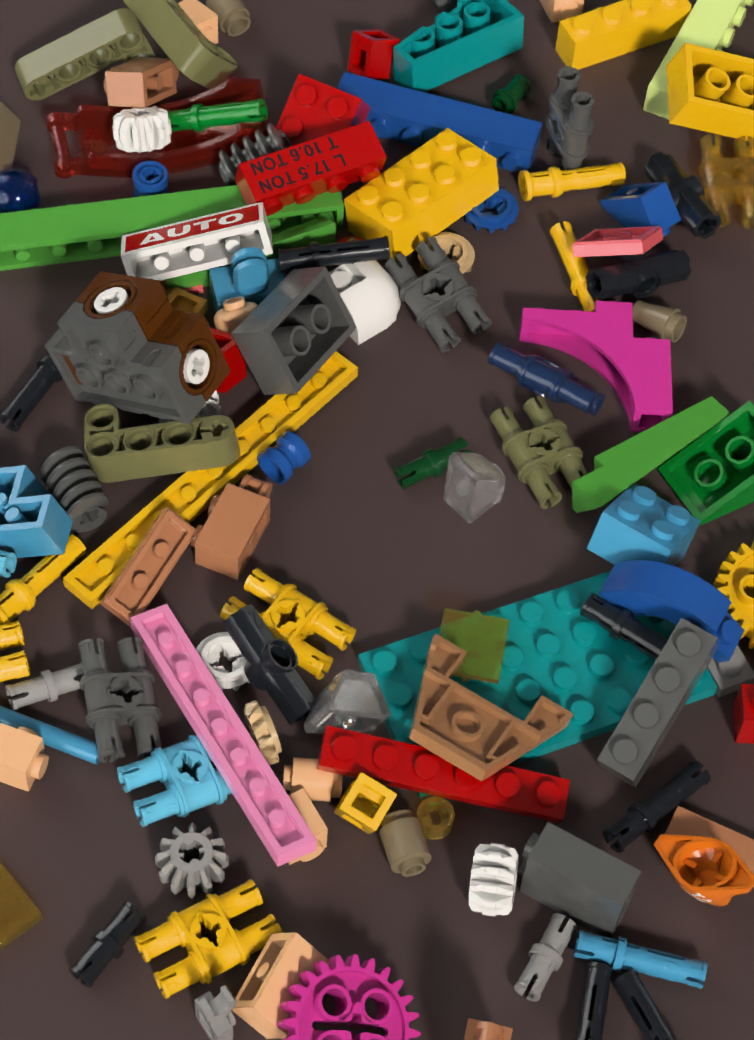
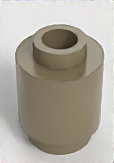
M242 0L206 1V7L218 15V26L222 32L235 37L243 34L250 27V13Z
M398 810L389 813L380 823L382 828L379 834L391 871L401 873L404 877L418 875L426 869V865L432 858L420 820L414 817L410 810Z

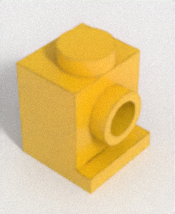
M360 772L356 780L347 787L333 813L370 834L377 830L397 794Z

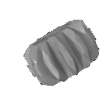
M192 822L188 827L187 833H183L180 829L174 827V830H172L173 839L162 838L160 841V850L162 852L157 853L155 856V864L161 869L159 871V880L162 884L171 882V892L174 895L183 888H186L188 897L193 899L196 895V889L201 888L203 892L209 894L212 892V882L222 884L225 879L222 869L227 868L229 865V856L223 853L225 850L223 839H213V830L210 826L201 833H197V827Z

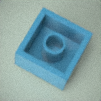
M634 483L602 512L587 549L614 565L631 560H649L676 566L684 558L701 521L690 515L689 511L685 508L672 505L658 497L653 490Z

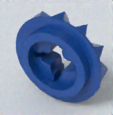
M499 187V191L465 214L466 223H473L477 231L485 228L491 234L495 229L505 232L510 224H515L519 212L518 202L510 192ZM484 207H488L491 211L496 209V215H493L491 212L484 213Z

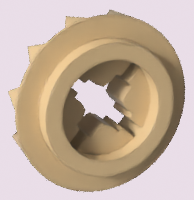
M440 232L434 236L446 255L453 251L452 260L458 262L460 265L459 270L462 274L471 271L475 260V252L467 239L451 232ZM418 254L417 258L420 261V268L422 270H427L431 272L426 263L424 262V260L422 259V257Z
M256 700L245 704L243 712L252 739L269 766L279 763L278 754L282 752V748L266 707H260Z

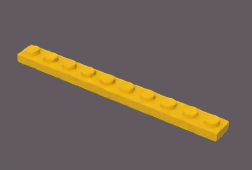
M335 351L297 394L274 395L235 429L240 447V456L234 463L224 467L185 472L63 577L64 587L90 609L95 608L162 509L168 507L190 524L210 506L215 495L220 496L227 483L236 484L258 464V455L268 447L273 448L278 437L286 431L294 433L358 376V367Z

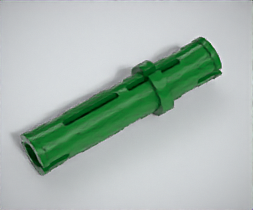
M264 99L213 106L193 104L192 108L167 110L172 132L193 129L196 132H202L206 128L215 126L264 122L268 117L267 105H264Z

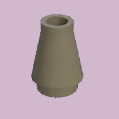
M638 300L633 306V321L640 324L657 338L668 339L675 343L682 336L687 324V317L681 314L680 309L650 304Z

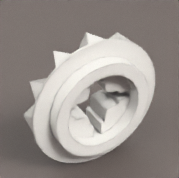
M228 632L212 634L197 646L198 654L221 690L233 688L237 692L241 685L246 682L250 683L244 671L247 660ZM220 652L223 653L224 657L226 656L228 661H234L232 662V672L229 673L223 666H218Z

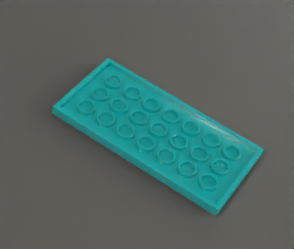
M611 571L358 654L357 663L392 740L421 746L409 739L428 649L435 634L467 651L463 663L451 679L518 719L525 720L541 695L574 713L567 728L507 766H513L615 730L656 660L620 638L617 640L609 636V631L580 615L584 603L593 592L603 598L599 592ZM634 617L667 638L671 636L677 626L675 623L659 617ZM708 668L704 671L685 705L715 695L718 687ZM416 792L419 798L430 795Z

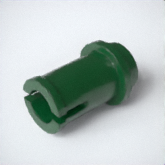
M517 74L503 89H498L493 94V108L499 112L513 113L517 108V103L531 90V83L528 78Z

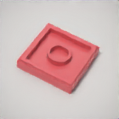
M662 227L594 229L572 244L573 257L644 254L663 240Z

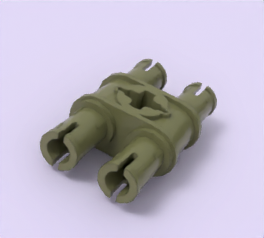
M538 395L536 399L539 404L532 397L523 406L524 412L528 415L535 428L522 430L512 409L507 406L503 407L505 416L499 408L491 414L489 419L503 440L502 452L510 458L518 472L517 478L524 484L529 485L539 502V506L542 509H548L547 500L550 506L553 507L562 499L561 492L550 477L551 474L562 473L572 489V482L589 472L582 462L583 451L574 444L567 432L566 423L556 419L546 403V399Z

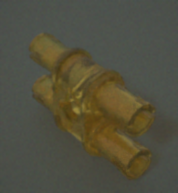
M711 134L705 135L700 140L702 161L698 166V174L702 179V187L706 199L721 216L719 228L726 227L731 222L728 205H741L744 228L750 230V219H752L754 230V138L748 136V147H746L745 136L737 138L733 143L736 158H723L721 137L714 134L713 146Z

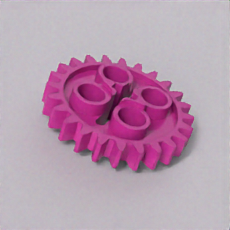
M357 954L348 956L345 964L341 956L336 955L329 958V966L321 960L313 964L314 973L309 970L301 972L299 978L303 986L293 984L287 988L295 1000L280 1003L279 1007L289 1013V1018L278 1021L276 1026L288 1030V1036L281 1040H409L421 1036V1032L409 1028V1022L417 1019L419 1013L406 1011L405 1006L413 1000L412 995L400 997L398 994L404 981L402 979L392 983L387 981L391 968L385 967L375 973V959L373 958L365 960L360 966ZM325 993L329 994L335 1001L336 1008L333 1015H329L323 1008L322 999ZM367 997L371 998L377 1006L375 1019L368 1016L365 1011ZM316 1022L335 1026L346 1022L350 1028H383L385 1035L363 1032L352 1036L351 1032L347 1030L320 1031L314 1030L312 1023Z

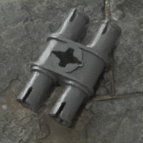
M570 66L563 67L558 71L557 86L550 94V113L545 122L549 131L546 149L552 155H562L560 170L581 168L583 159L589 154V137L594 129V123L591 118L594 99H592V95L588 92H577L581 75L578 74L579 71L576 68Z
M432 236L427 238L429 246L423 240L416 247V252L422 257L431 272L418 277L404 254L396 255L398 263L395 262L393 257L390 258L385 264V269L399 286V297L402 302L407 303L417 318L416 323L418 326L429 331L439 346L440 351L444 353L450 351L447 346L448 343L453 349L461 341V338L456 334L446 316L458 311L473 335L481 333L478 328L479 326H481L483 331L487 330L491 326L492 320L476 300L477 290L474 286L469 285L459 270L460 265L458 262L452 259L449 260L437 243L436 238Z
M132 637L124 638L117 642L122 667L121 673H112L108 670L103 639L96 638L95 646L93 638L81 641L78 644V650L81 655L84 676L81 678L79 686L84 691L88 713L85 718L86 723L90 728L94 729L98 761L106 763V756L108 755L109 763L125 757L119 725L133 727L137 758L142 760L146 758L147 753L149 757L154 748H162L157 723L160 721L162 711L157 707L153 686L155 676L150 670H147L142 638L135 637L134 645Z

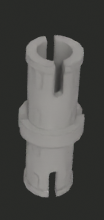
M82 662L55 672H50L47 669L41 671L38 677L6 685L7 696L24 693V695L8 699L11 709L15 711L18 708L46 699L48 702L58 700V695L80 689L79 684L82 677L76 679L74 677L84 674Z
M555 913L552 915L539 943L533 944L530 949L529 956L531 959L514 985L515 991L520 996H523L529 983H534L526 998L527 1000L539 1001L552 972L558 971L562 965L563 958L561 955L577 930L576 923L569 918L561 933L558 931L565 918L563 914Z

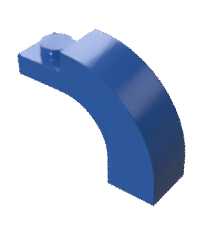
M631 560L616 563L599 592L604 600L622 611L628 609L633 612L632 617L654 616L673 622L676 625L683 618L718 638V649L713 656L717 663L730 660L744 632V629L727 612L732 602L723 593L700 577L669 564L649 560Z

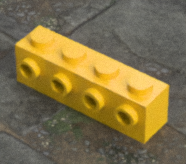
M622 0L577 16L568 17L559 21L555 51L567 67L570 66L579 70L674 38L678 35L690 14L692 4L688 0Z

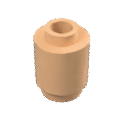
M293 757L292 765H284L283 788L289 790L290 794L304 788L310 800L330 802L331 798H341L343 775L317 770L318 759Z

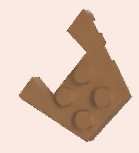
M435 634L427 653L409 739L482 782L567 728L574 713L541 695L525 720L522 721L453 681L451 678L463 663L467 651Z

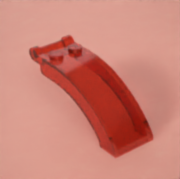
M227 77L225 82L203 93L182 100L148 107L157 106L164 110H181L192 108L193 104L213 106L264 99L260 79ZM83 104L77 108L76 113L54 112L46 117L47 130L52 134L56 156L54 162L55 174L62 179H67L74 175L132 178L135 166L145 161L161 163L166 167L168 175L194 170L221 161L219 157V150L224 149L230 156L233 155L231 144L234 142L241 149H244L243 137L245 136L249 137L253 143L257 142L254 132L258 129L265 136H268L267 124L270 123L268 115L267 120L264 122L215 126L206 128L202 132H196L194 129L176 131L171 134V143L162 149H155L151 152L128 153L117 148L113 138L112 125L115 114L120 113L123 109H131L133 107ZM66 130L74 131L78 157H70Z

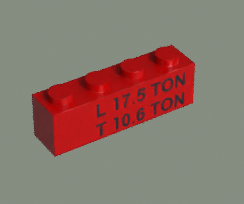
M366 121L240 163L235 182L246 206L263 202L266 215L269 216L280 211L283 206L295 202L298 205L305 204L314 199L318 194L327 191L329 193H337L345 189L348 184L360 180L365 183L377 178L382 172L387 156L370 121Z

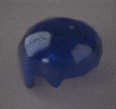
M8 168L0 172V213L31 210L39 206L41 195L37 186L38 180L33 174L23 168Z

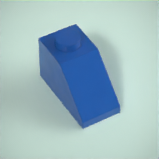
M666 182L626 184L599 200L601 206L625 228L662 227L664 237L670 233L669 227L681 220Z

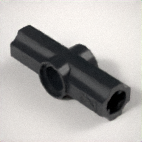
M661 151L652 155L649 162L644 166L647 178L651 183L666 182L682 222L694 237L699 236L706 239L714 235L716 229L721 225V216L706 199L699 179L693 173L687 175L670 154L666 155Z
M672 250L649 256L645 254L624 255L617 263L590 268L586 275L587 291L593 299H605L631 292L636 298H644L654 293L659 286L687 280L692 272L690 269V258L684 250Z
M252 604L241 608L223 622V626L247 660L244 671L248 681L257 689L269 693L290 726L300 722L319 708V703L295 669L298 659L294 649L284 640L274 638Z

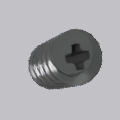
M272 123L267 124L268 136H265L259 129L254 132L257 142L253 143L249 137L245 136L243 137L244 149H241L235 142L232 143L231 150L233 155L230 156L224 149L219 150L221 160L219 162V171L226 186L237 185L235 177L240 163L293 146L288 136L282 130H277Z
M68 446L55 451L43 460L39 468L40 476L46 484L48 492L73 520L71 532H88L105 522L108 514L105 508L109 503L107 495L102 493V486L96 481V475L90 469L88 460L83 458L82 449L78 446Z

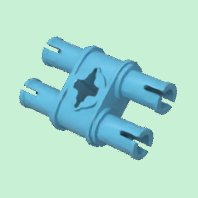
M190 735L188 740L163 749L161 747L154 748L149 757L117 767L119 782L121 785L125 784L122 787L125 793L158 780L164 783L167 789L161 793L133 802L137 819L142 817L139 820L142 827L175 814L178 817H188L189 812L214 803L217 805L223 804L227 799V795L232 794L220 772L213 768L211 764L212 759L197 736Z

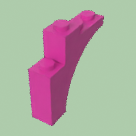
M596 300L594 312L523 307L519 328V342L535 343L563 351L597 371L610 384L621 400L627 413L630 431L643 432L672 417L670 340L653 337H633V308L631 302Z

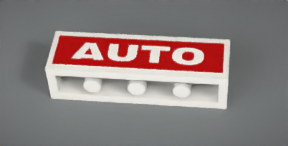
M263 202L123 235L121 240V259L128 276L161 281L232 264L233 254L247 247L260 248L265 255L273 254L272 232Z

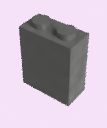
M548 822L541 835L536 833L531 835L523 850L522 856H524V859L518 870V874L523 876L519 892L603 937L612 938L630 906L642 871Z

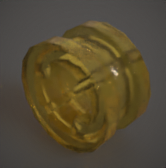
M434 796L421 802L418 806L416 818L420 820L425 837L437 840L446 837L450 833L455 813L449 801L442 797ZM430 812H438L439 818H441L440 825L432 824V820L429 818Z

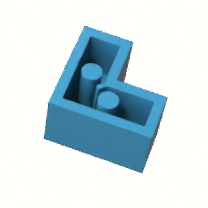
M26 465L0 468V550L12 552L17 558L64 554L73 520L51 494H47V490Z

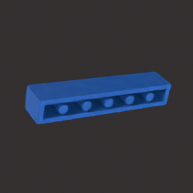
M347 72L343 73L337 87L341 91L361 98L371 107L366 121H370L377 137L420 147L446 128H449L494 156L497 160V168L517 173L521 170H528L530 172L539 147L542 122Z

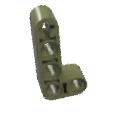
M123 0L176 67L192 81L216 92L239 66L227 51L210 42L175 0Z
M120 8L23 56L16 62L14 70L25 96L30 100L38 101L122 59L125 63L136 57L156 58V55L134 12L128 8Z
M95 405L85 414L84 447L91 470L95 473L96 480L102 483L224 467L234 463L240 456V447L234 423L229 417L224 415L194 418L190 424L172 421L123 429L118 411L113 405Z

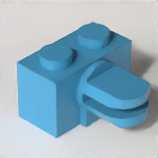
M247 247L233 254L231 266L209 269V292L215 314L224 308L222 303L225 300L234 297H244L245 302H254L259 305L286 277L285 273L280 271L279 258L267 260L262 249Z

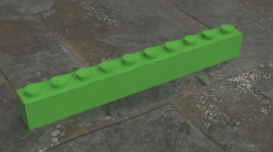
M232 185L0 213V271L121 256V240L123 235L243 207L246 204L238 186ZM327 191L318 194L314 199L305 204L298 205L295 202L283 206L277 213L267 216L271 232L292 228L321 216L334 221L336 229H342L344 202L341 191L337 193H329Z

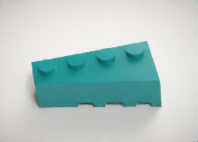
M458 0L455 9L449 13L443 11L435 17V23L430 27L422 26L393 47L394 80L402 87L426 92L523 48L524 15L507 0Z

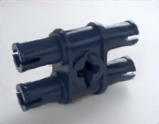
M500 342L493 347L489 355V364L495 365L516 376V381L519 385L552 402H566L581 409L584 413L588 414L590 412V414L595 416L605 400V394L599 393L578 382V378L574 373L535 354L525 355L512 349L509 345L504 346Z

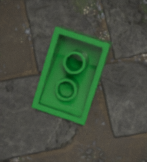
M750 400L657 468L691 514L701 521L700 526L754 502V405Z

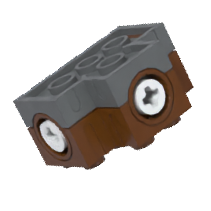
M100 271L76 302L57 322L60 328L45 345L75 401L91 402L95 405L110 404L124 411L149 414L150 416L167 420H178L186 424L191 423L231 370L203 314L195 312L189 314L184 313V311L173 310L165 296V289L159 280Z

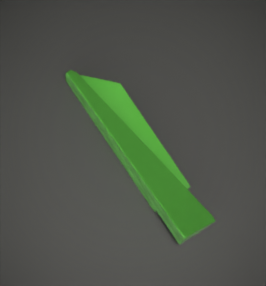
M321 216L292 228L272 232L273 254L265 255L266 259L279 258L278 249L311 246L310 242L317 241L318 245L335 243L336 224L327 217ZM209 269L165 279L166 286L172 289L174 287L185 289L198 285L207 287L209 286Z
M711 396L595 456L594 471L572 482V509L576 513L604 506L727 417L729 411Z

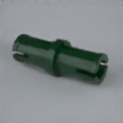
M460 436L456 440L435 450L428 448L422 451V456L394 467L395 477H402L410 473V475L397 480V483L405 490L409 486L430 476L437 478L443 475V470L471 459L470 449L455 453V451L468 446L466 440Z

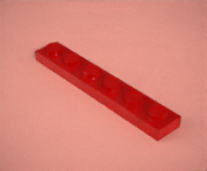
M329 725L324 729L317 770L357 778L359 773L362 772L380 784L561 823L564 820L570 783L569 779L511 766H505L481 782L422 746Z

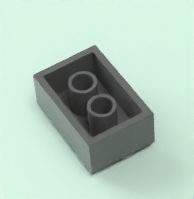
M326 266L293 269L231 335L264 395L297 394L357 327Z

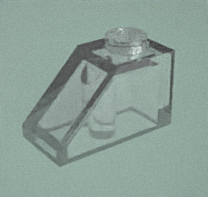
M454 452L449 456L443 500L470 524L503 499L506 477L498 465L493 462L490 463L480 453Z
M351 669L338 673L333 678V682L319 694L303 725L305 732L323 734L327 725L365 734L373 732L391 715L375 673L357 672Z

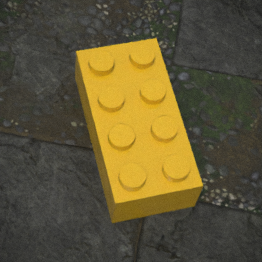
M684 43L666 65L669 124L754 142V59Z
M446 128L382 172L377 178L372 179L344 199L348 231L363 239L388 236L390 258L393 257L395 262L398 263L397 254H404L406 257L416 250L417 245L421 241L427 242L428 237L436 236L471 211L472 208L478 206L499 191L497 160L494 156L451 129Z

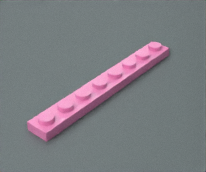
M164 604L130 617L132 631L136 637L142 638L143 649L277 867L315 851L316 838L169 606Z

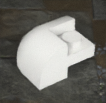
M376 260L343 264L329 272L357 327L350 337L358 345L387 329L396 321L397 313L401 306L399 289L393 277Z

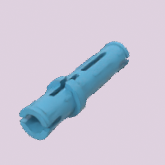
M579 930V938L576 940L573 955L575 958L604 963L618 972L621 969L635 970L645 975L687 984L698 989L703 988L704 982L702 981L706 979L707 961L690 959L627 942L628 938L621 936L613 939Z

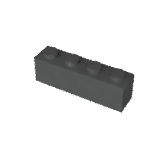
M683 618L680 619L599 755L597 761L602 769L631 786L637 787L718 649L717 637Z

